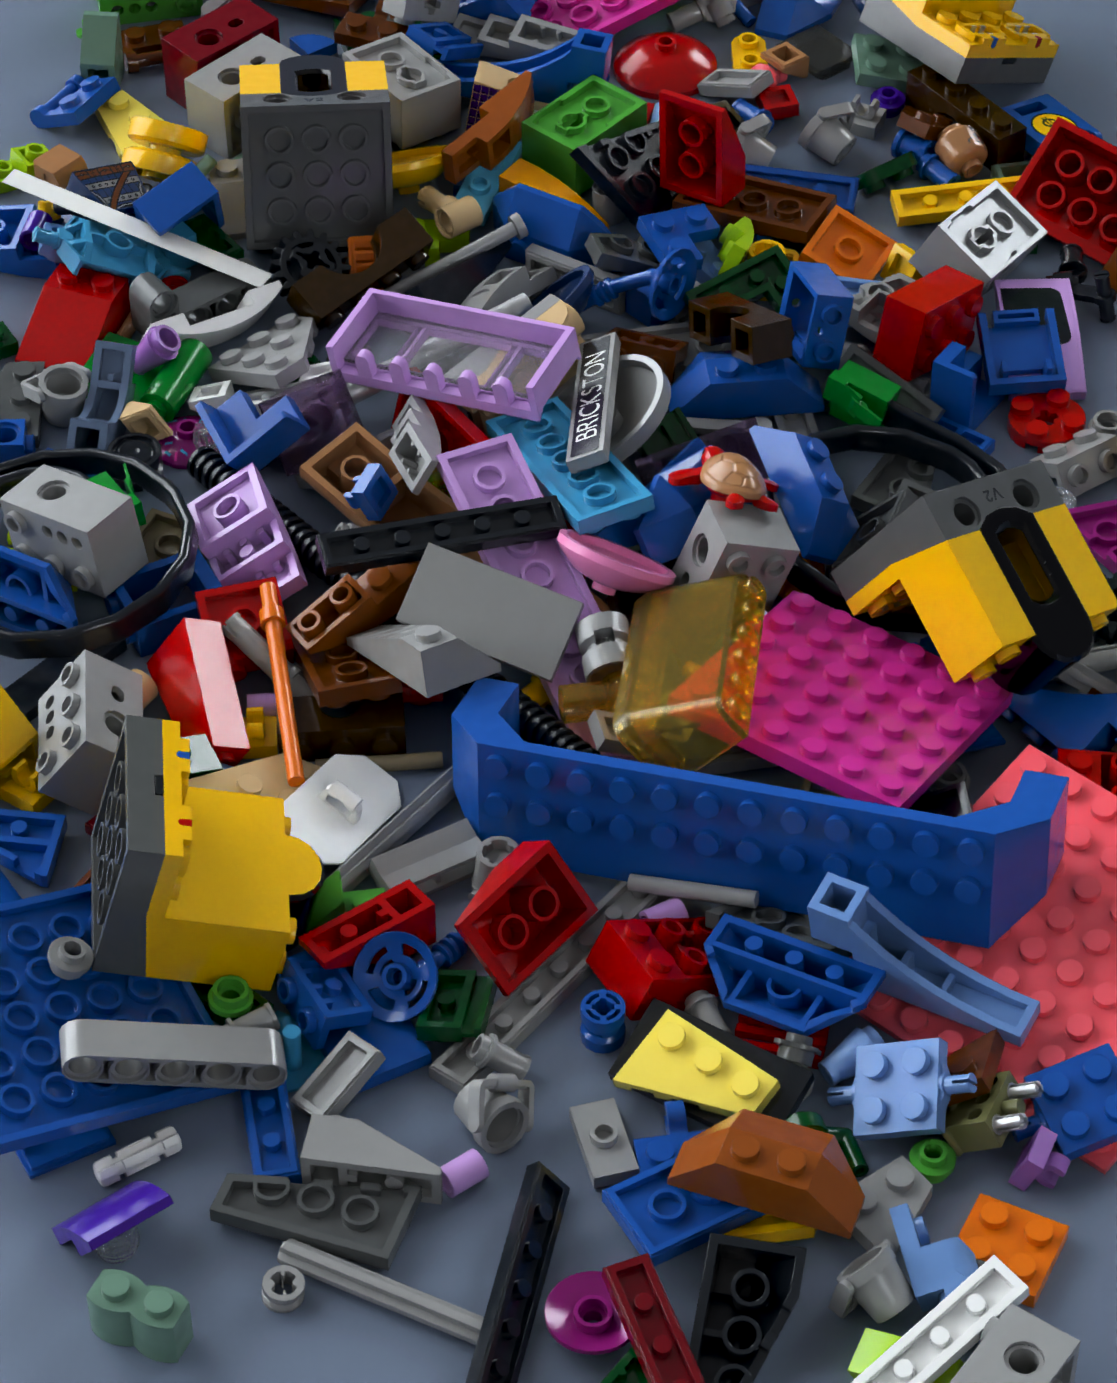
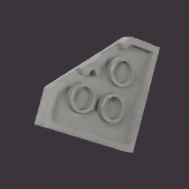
M295 313L279 317L275 321L276 325L269 330L254 333L247 338L248 343L242 347L222 353L219 356L220 360L208 367L212 381L223 382L231 380L232 384L282 389L309 371L310 364L307 358L313 355L315 344L312 338L318 335L314 318L297 316Z

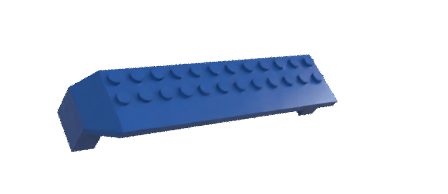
M489 678L476 680L451 714L453 789L465 818L468 819L481 842L493 836L509 837L515 840L518 845L523 841L550 840L572 872L626 882L629 875L633 873L759 891L758 906L774 907L783 911L808 915L807 906L827 872L869 887L871 895L920 936L989 949L1046 895L1064 853L1069 777L1025 770L1011 802L951 817L524 742L520 737L518 683Z

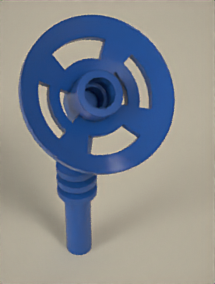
M683 247L676 248L663 259L656 269L615 279L605 278L603 281L593 285L588 304L583 311L595 305L601 307L605 302L608 303L612 299L618 298L621 292L650 285L649 308L653 317L660 321L673 319L686 305L682 300L685 292L693 289L695 285L697 261L694 253ZM679 256L683 262L677 266L672 264L673 258ZM656 299L663 300V309L656 307Z
M400 931L385 932L372 938L361 949L354 964L352 979L374 1010L373 1017L394 1023L408 1021L422 1013L433 1000L438 985V969L442 966L450 967L459 960L461 956L467 953L468 945L459 932L448 933L446 937L434 944L431 950L421 939L410 933ZM403 944L416 949L423 958L415 961L411 957L403 955ZM386 947L388 952L377 961L373 974L368 973L374 956ZM390 960L393 961V963L386 966ZM428 981L426 990L421 999L415 1005L410 1007L409 1002L413 1001L420 994V992L423 989L424 982ZM415 986L412 992L407 995L406 991L411 990ZM379 987L384 995L394 999L393 1010H388L379 1005L371 995L370 990Z

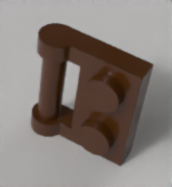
M166 20L159 24L143 27L134 26L121 30L124 64L127 72H139V68L163 64L161 38L183 27L182 20Z

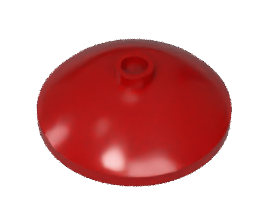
M653 32L638 36L622 46L616 53L613 61L614 76L623 88L638 96L659 100V91L662 89L688 97L699 93L697 84L717 69L716 57L709 47L694 37L677 32Z

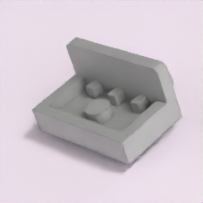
M1093 428L1084 429L1074 433L1073 440L1066 443L1052 444L1043 448V454L1029 460V462L1041 460L1050 477L1056 478L1062 499L1070 500L1117 477V435L1099 433Z

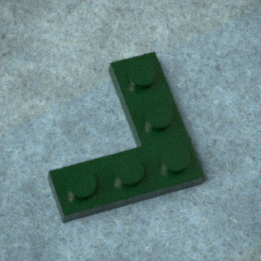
M777 244L685 292L682 300L689 308L688 300L729 292L753 303L765 297L774 311L779 313L790 261ZM795 298L792 301V305L798 304L799 299Z

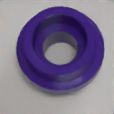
M885 86L874 91L870 97V104L876 98L879 100L880 108L887 109L886 118L898 116L904 108L906 101L905 95L891 86Z

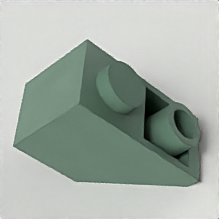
M84 11L80 53V71L84 79L94 75H98L99 78L115 76L119 86L121 85L125 64L119 12Z

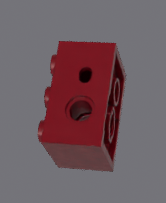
M233 0L162 37L166 95L187 109L184 79L261 33L280 43L278 18L250 0Z

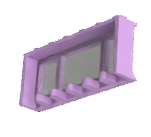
M374 288L368 289L325 346L335 380L405 395L412 394L420 398L536 422L541 421L544 405L576 359H581L575 327Z

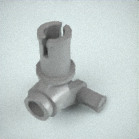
M693 0V2L679 9L668 12L666 17L673 32H679V30L699 21L703 23L707 21L716 23L717 28H720L736 20L734 13L736 12L737 0Z

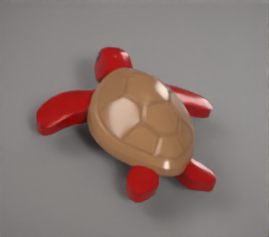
M717 446L704 448L701 456V467L676 470L671 472L668 477V483L673 486L704 484L711 492L710 500L725 501V506L731 510L743 509L744 503H752L754 507L764 511H778L779 504L767 497L766 492H777L779 484L763 478L760 471L744 456L737 453L724 452V450Z

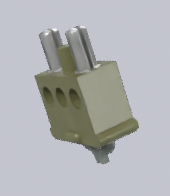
M1010 1070L997 1072L990 1093L949 1106L946 1111L945 1133L942 1134L944 1139L954 1149L957 1157L966 1152L1002 1147L1009 1131L1027 1128L1028 1117L1025 1114L1026 1105L1024 1099L1041 1097L1044 1091L1043 1085L1040 1081L1018 1084Z

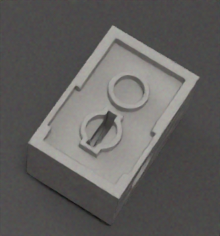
M399 32L342 53L343 92L348 91L344 62L384 60L390 98L391 141L399 148L414 147L418 143L443 136L450 131L461 128V79L404 33Z
M263 33L184 79L188 127L208 135L206 147L225 159H231L242 152L239 65L279 64L281 93L304 96L301 55Z
M995 180L940 223L910 258L909 262L923 277L947 265L984 282L982 297L994 287V280H1003L1014 271L1048 231Z
M43 464L0 498L4 514L3 520L9 531L13 550L51 564L71 585L83 591L106 598L149 562L131 496Z
M706 500L672 569L676 574L675 580L672 585L661 591L680 637L723 640L725 638L727 641H732L733 638L729 634L743 616L751 620L761 608L766 612L770 611L800 553V549L780 508H778L777 512H769L756 508L751 504H744L743 509L731 510L725 506V501Z
M86 649L74 662H68L65 665L60 677L38 700V759L35 767L38 772V792L93 816L97 815L126 715L143 717L142 675Z
M1010 1303L1000 1318L993 1316L989 1319L981 1333L980 1344L950 1383H1074L1081 1341Z

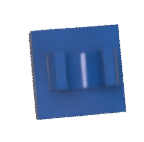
M368 463L362 474L353 478L355 486L352 491L345 492L343 496L350 507L354 509L361 508L368 521H381L399 491L381 463Z

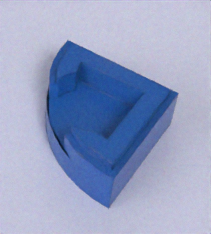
M305 34L289 38L290 49L300 54L301 58L308 64L338 52L337 43L326 36Z

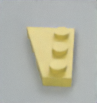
M667 1009L612 1079L615 1087L629 1091L632 1088L653 1093L654 1097L667 1101L672 1099L683 1100V1102L698 1105L701 1110L727 1117L742 1109L761 1114L781 1088L776 1078L669 1009Z

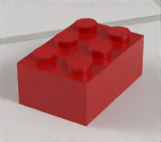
M945 265L887 295L873 357L904 380L910 382L932 370L933 360L952 341L966 346L967 351L975 337V332L973 331L975 318L983 305L981 294L984 282Z

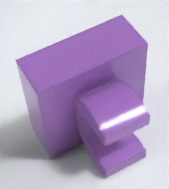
M1041 1125L1023 1146L1008 1183L1025 1191L1036 1179L1041 1185L1053 1189L1059 1176L1064 1177L1071 1162L1065 1155L1051 1151L1058 1134Z

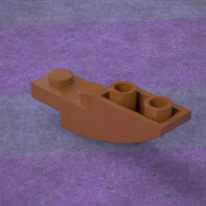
M524 71L493 97L485 101L479 107L480 120L441 150L446 180L456 185L478 166L491 171L514 149L522 138V121L533 114L535 98L531 72Z
M420 561L369 569L356 581L348 573L289 622L285 628L310 655L347 642L346 637L377 627L399 612Z

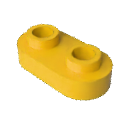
M745 32L735 37L731 42L732 69H751L759 63L768 65V62L760 57L761 52L766 51L765 40L752 32Z

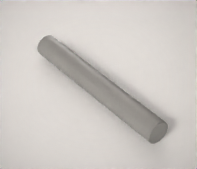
M633 873L629 875L627 881L628 891L748 908H757L759 903V891Z

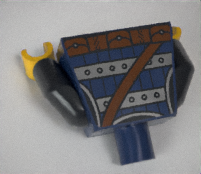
M128 161L74 171L71 173L66 190L136 218L132 203L153 187L149 183H142L134 164ZM38 201V210L48 213L53 221L60 219L61 215H74L95 221L49 201Z

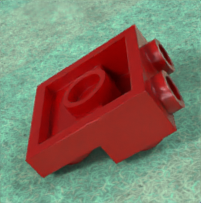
M276 576L195 592L199 619L219 621L222 626H226L225 622L234 613L238 612L244 620L267 640L266 632L261 629L259 611L262 608L259 587L264 582H273L276 585L278 604L284 609ZM284 627L282 630L286 657L289 662L294 663V646L291 634ZM224 635L235 682L243 680L247 676V672L261 670Z

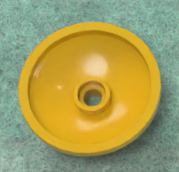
M447 145L424 146L392 151L393 189H398L400 195L416 193L420 191V184L439 177L444 172L441 150Z

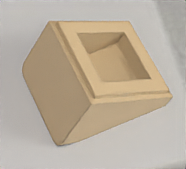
M128 402L119 418L130 433L149 434L158 441L173 434L171 428L155 408L148 403Z

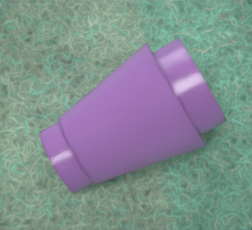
M159 325L148 330L137 346L134 373L144 375L146 372L176 358L181 347V340L174 329L167 325Z

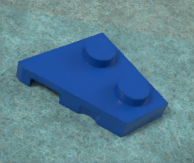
M0 809V865L41 887L49 888L68 827L66 815Z

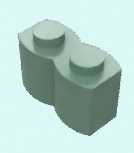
M103 1269L86 1295L92 1331L99 1338L110 1344L125 1347L135 1346L141 1354L152 1360L163 1363H178L194 1337L189 1301L181 1293L171 1288L159 1285L146 1286L142 1280L129 1272L117 1269Z

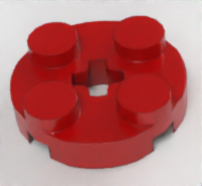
M1055 388L1049 390L1048 393H1032L1014 397L1008 414L1007 431L1010 438L1018 446L1025 449L1027 443L1038 447L1037 453L1043 454V448L1049 445L1066 443L1073 440L1074 433L1085 429L1086 415L1081 406L1070 399V394L1066 390Z

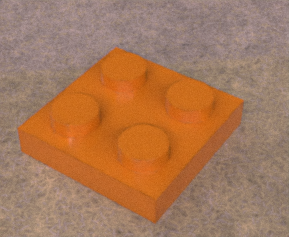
M836 204L802 250L798 261L827 264L836 276L874 280L884 267L894 244L898 242Z
M980 1193L958 1237L972 1250L976 1259L987 1261L995 1255L1029 1287L1030 1295L1021 1304L1034 1308L1068 1239L1070 1226Z

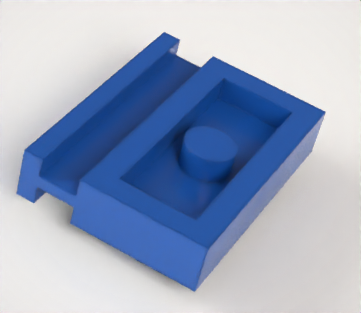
M446 21L409 25L406 32L407 37L431 56L437 53L442 54L440 60L444 62L479 58L484 47L482 43H470L472 37Z

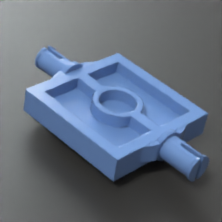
M940 1037L856 1046V1071L852 1086L829 1087L827 1093L832 1096H827V1100L831 1107L853 1104V1136L861 1141L945 1133L946 1109L951 1094L975 1093L977 1087L973 1084H977V1078L974 1073L950 1074L947 1066L948 1042Z

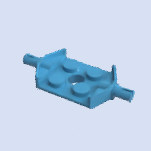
M73 215L63 228L58 227L56 232L36 226L32 233V242L52 246L67 268L76 276L83 264L97 271L105 270L122 275L132 281L138 275L145 272L153 273L160 280L174 275L184 277L188 282L190 280V270L171 265L170 259L165 257L158 246L92 220Z

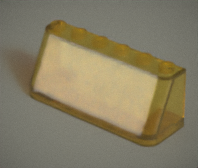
M737 574L648 591L635 601L612 724L618 740L639 762L697 772L748 737L767 598L765 588L757 578L749 577L745 574Z

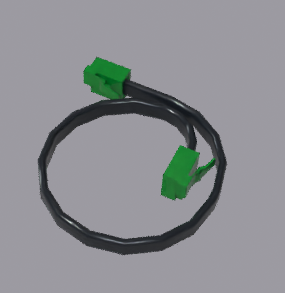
M848 360L840 370L835 369L831 373L822 396L829 400L828 407L831 408L829 414L850 425L807 435L808 437L822 440L827 446L830 455L850 450L898 454L942 470L961 484L1007 470L1002 463L963 436L897 403L902 386L851 360ZM767 491L766 496L775 501V492ZM799 555L786 578L788 582L803 593L811 595L815 600L836 610L846 611L852 617L871 626L880 627L886 631L928 634L914 606L906 605L900 610L873 619L868 612L853 616L837 584L803 560Z
M93 447L41 450L0 463V498L45 464L125 494L124 491L113 479L124 481L127 492L125 495L132 497L140 527L147 523L142 502L134 493L132 483L137 484L169 507L182 530L178 557L155 588L115 614L68 629L14 632L0 628V655L18 660L73 657L81 654L85 649L92 651L123 641L168 611L193 577L199 543L194 519L180 490L171 480L136 457Z

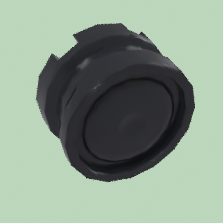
M128 433L117 437L108 446L107 451L136 457L164 476L161 444L151 435ZM113 479L123 491H126L124 481ZM132 483L134 492H143L142 487Z

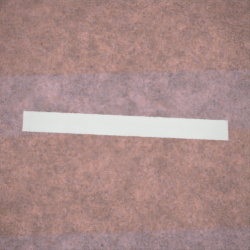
M14 169L2 181V183L256 287L263 286L273 275L171 232L159 236L148 223L17 169Z

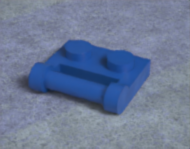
M75 74L66 81L65 87L47 103L36 106L30 112V119L36 127L42 129L80 125L121 88L115 76L99 78L98 75H94L84 79L82 76Z

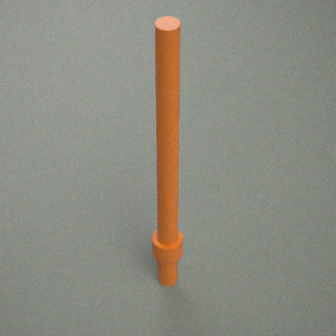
M264 582L259 587L262 608L259 611L261 629L266 632L287 781L289 786L299 787L305 782L282 630L286 625L284 609L278 604L276 585L273 582Z

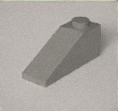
M312 1113L300 1156L302 1184L313 1183L314 1179L333 1180L334 1186L361 1188V1182L381 1183L382 1189L404 1190L405 1185L422 1186V1199L420 1202L442 1204L443 1184L441 1167L359 1119L346 1118L341 1115Z

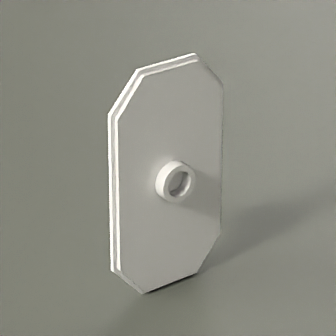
M335 754L284 801V815L291 818L290 836L299 838L311 846L319 856L322 865H342L401 808L398 781L365 755Z

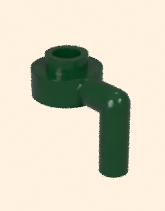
M811 1111L793 1113L785 1120L835 1135L855 1177H862L869 1171V1167L851 1129L846 1127H828L825 1125L821 1115Z

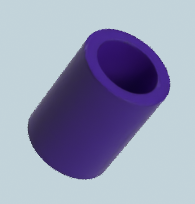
M34 210L29 214L19 236V241L23 247L31 251H38L39 243L32 242V233L36 226L43 228L45 222L53 223V219L48 213L42 210Z

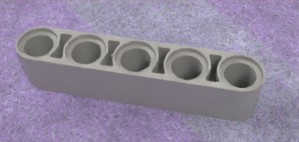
M75 1019L62 1025L59 1030L62 1074L71 1081L271 1090L282 1085L287 1079L283 1037L280 1032L270 1028Z

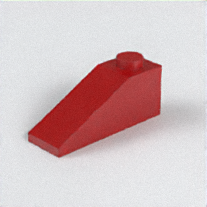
M408 879L298 937L299 944L325 970L353 967L364 945L372 938L385 932L400 931L410 933L429 946L437 942L435 903ZM403 944V955L411 956L418 952L413 947ZM386 947L374 956L370 965L376 964L388 952Z

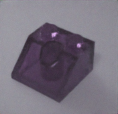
M340 369L306 380L258 404L263 414L287 395L295 400L311 429L279 455L287 477L300 473L299 469L303 463L355 422H358L363 427Z

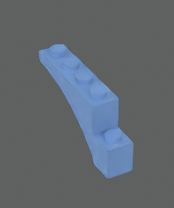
M827 872L807 906L811 937L851 952L854 960L886 971V978L877 991L983 1033L997 1029L1004 1041L1019 1047L1024 1043L1040 1013V1001L1011 990L950 957L900 921L869 893V887Z

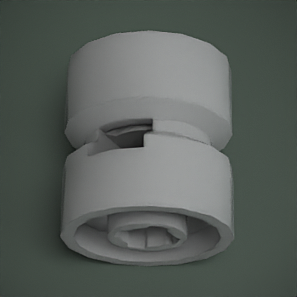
M615 611L597 612L588 615L578 622L574 632L578 650L582 655L581 663L585 680L589 687L596 690H613L630 684L639 676L640 668L637 655L632 646L633 639L629 622L624 614Z

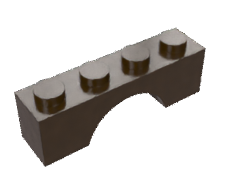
M926 64L907 72L905 106L909 105L932 115L933 113L943 116L948 114L961 125H970L976 129L988 151V156L982 165L991 171V165L1024 161L1026 126L969 84H955Z
M404 207L377 226L370 242L374 252V263L369 268L355 274H341L320 265L292 285L286 301L299 316L313 317L318 332L325 327L331 330L345 318L347 311L356 307L369 288L380 289L382 287L385 290L397 283L402 277L401 274L409 268L415 271L424 265L430 257L428 252L434 240L408 209Z

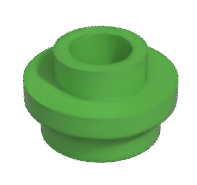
M228 975L219 978L208 993L210 1009L221 1017L236 1018L243 1016L253 1006V991L248 983L238 976Z
M924 1139L914 1144L911 1148L909 1162L931 1184H936L947 1179L954 1171L956 1153L948 1143L942 1140Z

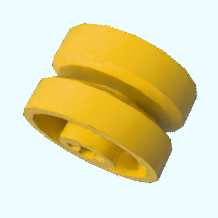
M135 116L131 118L128 137L133 142L145 147L130 146L124 148L121 163L131 161L139 176L161 183L192 161L182 156L195 158L205 154L208 135L179 124Z

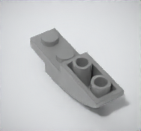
M525 265L500 269L475 287L461 305L490 310L521 293H525L529 299H534L545 287L558 279L554 266L527 270ZM470 345L458 352L459 355H466L479 350L481 347Z

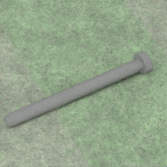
M516 212L508 216L509 223L395 283L384 291L403 294L413 287L484 251H489L515 236L519 240L529 235L527 227L521 216Z

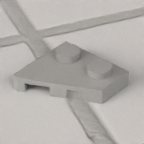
M903 1155L858 1182L865 1195V1202L852 1236L867 1251L879 1245L884 1239H888L895 1244L897 1249L895 1255L897 1256L900 1245L889 1208L907 1203L914 1218L924 1212L932 1197L933 1185Z

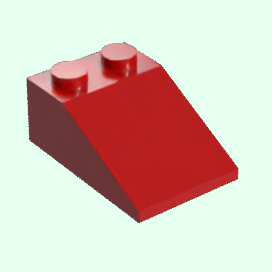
M662 89L659 91L660 187L722 208L745 188L746 156L727 110L670 90Z
M60 263L42 288L15 362L45 361L46 368L66 362H75L84 366L95 350L96 340H103L108 332L116 334L130 312L128 278L80 268L76 276L71 273L65 264Z
M550 840L523 841L491 871L454 924V927L502 994L509 996L591 918L598 909Z

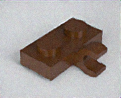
M379 0L374 17L348 11L334 31V41L337 44L357 48L399 32L406 35L409 26L395 23V16L382 11L384 0Z

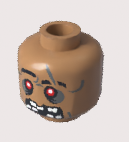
M955 123L947 126L938 134L934 150L945 166L965 178H971L982 170V164L988 156V151L976 129L970 125Z

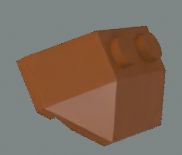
M747 1109L740 1110L683 1142L667 1180V1184L848 1239H851L865 1202V1195L835 1135Z

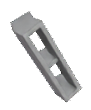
M465 818L371 858L368 872L377 888L384 887L385 891L410 879L428 896L472 877L475 868L476 852L481 840L476 835L468 819Z

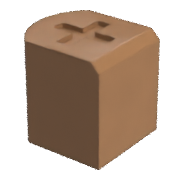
M60 143L33 160L36 178L66 189L72 172L88 169L85 160L80 154Z

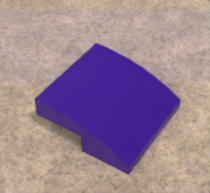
M134 1181L51 1229L60 1245L72 1240L80 1256H83L174 1204L170 1195L158 1186L146 1181Z

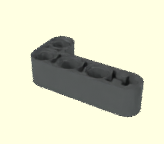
M248 258L237 259L256 268H259ZM214 270L171 290L153 273H141L132 281L129 287L132 324L141 335H144L151 323L184 313L189 324L193 325L237 310L246 292L257 287ZM269 278L264 285L271 283L272 279Z

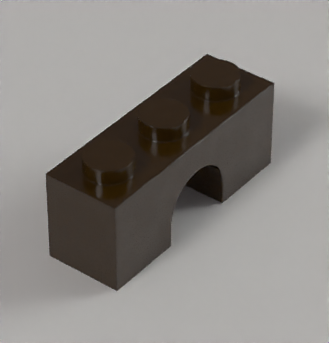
M729 292L688 300L690 338L708 346L731 343L732 356L751 365L792 357L794 330L791 318Z
M403 692L391 694L387 699L379 701L362 699L358 711L344 718H333L325 715L320 710L314 696L293 697L301 757L304 761L313 762L315 759L331 758L335 754L373 756L406 753ZM276 705L279 754L283 753V746Z

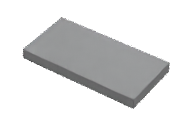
M428 542L396 620L405 625H438L494 660L552 683L583 611L584 603Z

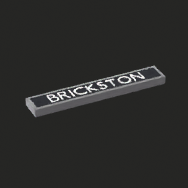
M616 331L581 343L579 347L581 359L578 360L565 462L571 474H576L609 461L621 346Z

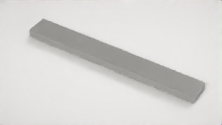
M620 881L595 905L598 911L509 996L502 995L492 1005L485 1034L494 1033L498 1036L499 1042L516 1049L593 973L586 959L607 920L639 919L641 911L666 901L670 896L628 891L627 882ZM463 1037L462 1042H454L429 1066V1077L458 1094L473 1079H485L494 1070L487 1066L479 1068L475 1065V1060L470 1058V1050L475 1037Z

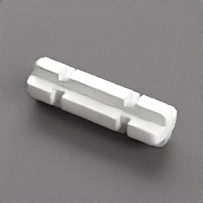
M167 1126L155 1132V1138L153 1139L150 1136H146L116 1151V1157L114 1158L108 1155L95 1161L93 1170L101 1186L108 1187L120 1181V1175L122 1174L128 1177L159 1162V1156L162 1154L167 1158L182 1149V1143L175 1128Z

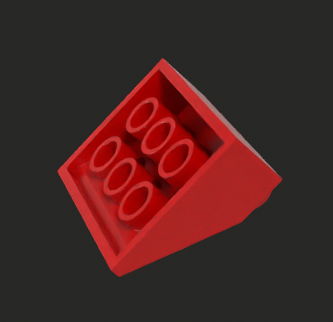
M1057 117L1010 194L1048 231L1047 236L1064 245L1070 243L1079 245L1083 249V255L1105 266L1117 247V147Z

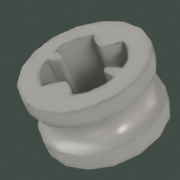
M278 1265L269 1269L262 1280L261 1298L263 1304L269 1310L276 1313H287L298 1308L303 1302L305 1295V1279L303 1274L297 1268L290 1265ZM280 1284L281 1288H284V1284L292 1285V1293L286 1294V1291L283 1290V1295L275 1293V1286Z

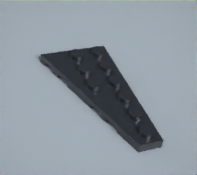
M726 100L713 103L712 105L727 110L737 133L740 124L745 122L743 118ZM659 121L626 131L622 135L611 139L609 137L601 139L593 145L587 146L585 144L579 146L569 154L635 227L638 216L668 211L673 208L672 201L679 193L660 187Z

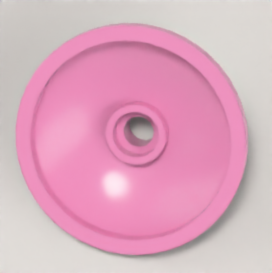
M560 529L557 540L559 546L573 567L593 580L591 587L601 593L614 596L616 590L639 594L664 589L672 585L675 580L676 574L668 567L630 548L591 534L580 536L572 529Z

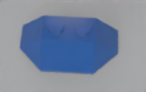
M762 0L754 33L788 41L796 37V33L808 31L830 20L843 0Z
M518 183L493 196L494 229L496 230L509 223L508 216L517 212L524 221L529 233L528 236L521 240L516 236L509 239L512 247L505 255L506 258L525 264V250L534 243L596 267L584 244L590 233H612L587 208L522 183ZM613 270L610 273H619L620 271Z
M731 350L699 352L671 385V398L668 406V413L679 407L685 417L710 419L824 412L825 410L819 381L789 357L751 365L733 357Z
M754 425L749 429V432L769 479L779 484L778 490L775 493L802 557L826 565L833 564L860 526L843 489V482L837 475L831 462L827 446L818 438Z
M704 448L654 475L649 491L653 495L655 509L641 514V519L637 520L633 532L642 554L661 564L679 557L706 500H710L711 492L704 484L673 486L668 483L669 474L680 469L701 467V456Z
M0 545V626L15 632L62 630L78 626L71 584L51 564Z
M726 913L703 944L724 1008L782 1030L804 1036H809L866 1009L886 978L885 970Z

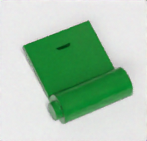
M108 332L103 341L137 346L140 343L112 332ZM183 339L176 358L146 372L144 375L133 373L132 383L136 384L133 401L151 404L165 422L173 421L194 387L197 386L212 363L213 357L209 348L197 339ZM94 352L84 365L91 372Z

